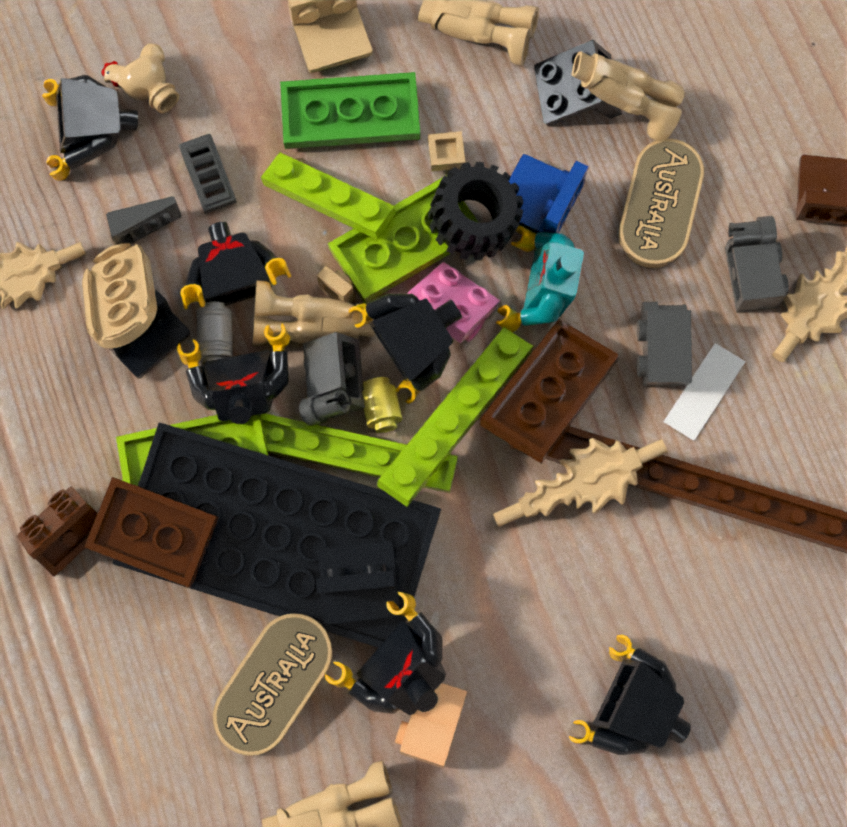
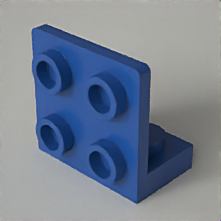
M523 154L509 180L510 184L516 183L519 187L516 196H522L523 205L520 208L523 210V215L519 225L536 233H559L585 184L588 166L575 161L570 172L567 170L562 171Z

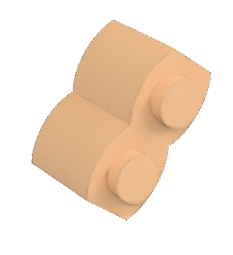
M441 683L434 691L438 696L436 706L427 712L417 710L411 715L409 723L401 721L395 743L401 745V755L444 768L467 691Z

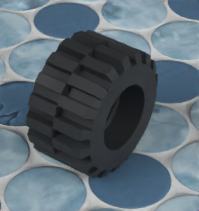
M467 162L463 163L459 170L456 167L451 169L447 177L444 176L440 181L430 204L431 208L428 213V219L432 220L430 224L431 232L438 233L436 241L440 246L444 243L448 245L446 251L453 255L454 251L461 253L460 258L465 260L468 259L469 255H473L474 261L482 260L485 254L489 258L493 257L498 250L502 251L516 231L523 215V210L520 209L523 205L522 196H516L519 187L516 183L510 184L511 176L506 172L502 175L497 172L499 167L491 165L489 169L484 167V162H476L475 166L471 167L470 163ZM465 200L481 203L489 210L493 221L478 223L468 219L461 212L458 203Z

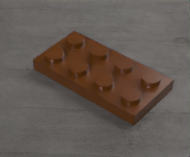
M558 319L482 416L480 426L542 464L615 366L619 354Z

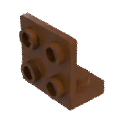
M813 155L801 156L799 160L796 220L847 225V159Z

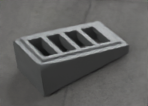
M206 134L181 143L179 148L204 213L206 214L237 203L212 135ZM212 162H214L215 164L211 167L202 169L197 172L195 170V168L204 166ZM220 176L219 179L201 185L200 183L212 177ZM224 187L225 192L206 198L205 194Z
M173 196L111 211L106 214L111 237L115 245L119 243L132 244L182 217L177 201Z

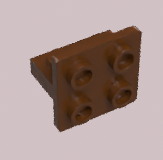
M71 486L66 491L62 489L55 493L48 501V507L40 515L29 517L20 527L21 532L17 535V538L27 553L55 577L85 549L84 546L98 513Z

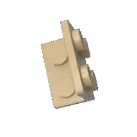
M287 0L290 18L310 73L366 58L373 54L357 8V0Z

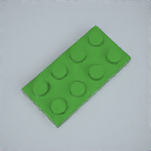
M415 72L280 82L283 143L285 149L420 140Z

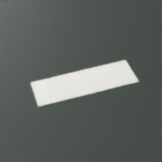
M715 343L692 377V383L686 386L663 422L694 441L746 361Z

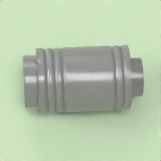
M207 302L205 307L196 311L197 342L202 355L199 361L201 366L206 361L233 356L232 310L226 308L222 302Z

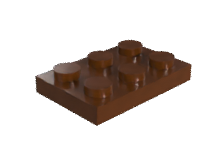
M112 477L84 548L192 588L219 517Z

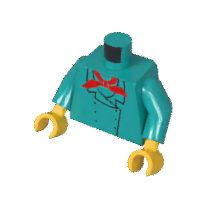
M517 227L515 232L521 234L522 238L516 243L511 242V245L525 252H530L536 247L524 308L521 310V313H517L507 305L499 307L497 312L505 318L501 321H496V324L514 332L520 327L521 323L524 326L556 322L576 297L584 251L575 248L573 241L568 236L549 232H538L535 234L524 227Z

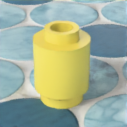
M377 377L363 382L364 390L362 393L365 405L363 410L367 427L375 429L376 433H386L397 428L396 424L403 419L395 386L390 383L388 377Z

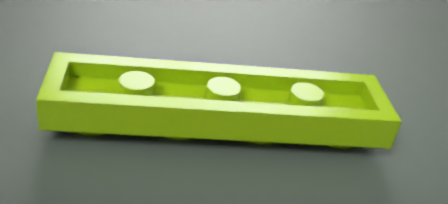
M279 152L261 176L264 186L377 240L396 214L395 206Z

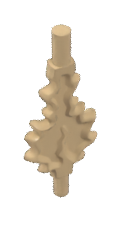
M17 241L13 252L0 253V297L2 309L6 308L12 301H14L15 308H19L28 298H34L36 301L41 300L45 284L56 281L55 271L63 268L62 264L86 255L82 243H76L57 252L55 250L47 252L41 244H37L35 249H31Z
M847 247L845 252H836L835 265L832 269L825 268L824 276L819 271H815L813 280H808L804 274H800L795 292L792 294L788 293L783 299L788 311L782 313L781 316L787 322L788 327L785 331V338L772 354L778 361L785 362L796 345L804 343L807 337L818 342L820 341L821 333L842 332L843 329L840 327V322L847 318V296L843 295V293L847 292Z
M591 438L589 440L590 445L586 449L569 450L573 459L559 460L561 465L566 468V474L557 473V478L552 481L536 480L537 491L534 493L526 492L523 497L518 499V503L493 513L498 527L523 516H526V518L536 516L540 512L548 516L558 504L565 503L569 506L573 500L576 501V508L578 509L584 503L591 502L593 513L600 511L611 499H615L622 505L626 499L628 485L636 486L638 484L636 471L643 467V463L668 453L662 439L638 450H635L634 447L626 450L620 441H616L612 447H609L599 440Z

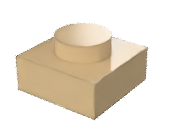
M462 131L428 134L431 172L451 170L454 167L460 169L461 165L466 163Z
M327 266L318 273L319 289L330 298L349 303L355 300L353 282L346 274L340 270L334 272Z

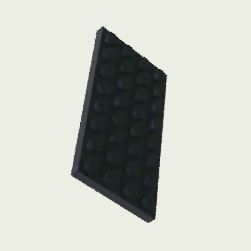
M160 422L158 423L138 487L219 517L190 589L279 617L286 614L308 615L318 620L326 628L327 632L378 648L403 620L408 621L405 616L399 615V617L326 624L323 617L322 594H317L316 578H320L318 550L327 547L391 541L394 545L398 592L408 593L415 598L442 510L441 508L415 500L406 507L383 490ZM113 560L112 564L178 584L121 561ZM398 594L399 608L401 610L404 606V600Z

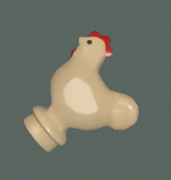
M149 43L144 46L140 57L126 66H120L116 61L105 63L101 71L104 82L120 87L129 98L134 100L149 99V105L159 113L170 111L179 100V94L176 92L175 86L171 83H165L166 74L162 65L165 61V55L158 44Z

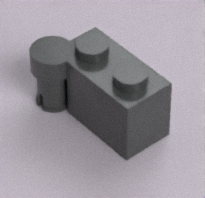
M763 216L757 217L756 221L729 223L728 236H733V238L728 240L725 246V253L736 313L778 308L785 296L788 295L789 284L786 274H781L782 248L780 242H776L777 228L774 217Z
M642 302L641 320L637 321V341H643V355H638L637 375L638 377H643V386L689 385L692 383L691 310H687L686 304L658 305V302Z
M334 332L304 343L307 398L301 400L299 405L302 420L309 426H315L326 422L328 417L335 418L365 408L362 393L364 387L359 339Z

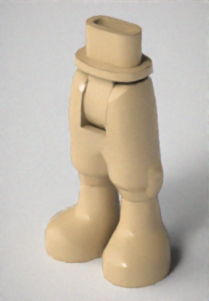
M423 0L418 21L431 24L432 30L438 29L442 33L457 39L480 44L496 43L507 48L511 62L523 66L528 54L530 38H533L537 28L539 7L530 5L502 7V5L494 1ZM501 23L512 26L514 28L496 26L494 24Z
M581 51L577 53L574 59L572 76L581 80L583 88L589 89L596 97L630 114L642 115L649 119L647 134L651 139L665 141L672 134L682 113L681 109L677 108L684 99V89L680 84L671 80L663 82L653 79L647 72L607 59L596 53L592 56Z
M257 280L252 346L262 347L269 343L264 334L267 325H270L274 337L279 336L282 331L281 323L287 329L291 341L303 344L334 332L359 339V336L374 337L375 332L370 324L359 328L354 326L362 322L363 316L358 310L349 313V309L354 306L349 302L331 298L312 297L309 294L286 298L276 295L269 282ZM267 316L296 317L297 320L291 322L278 321Z
M383 760L371 764L366 775L349 785L330 784L325 790L297 801L285 808V811L283 808L277 809V815L262 819L263 827H403L394 798L379 801L356 811L348 810V807L353 803L392 794L391 781Z

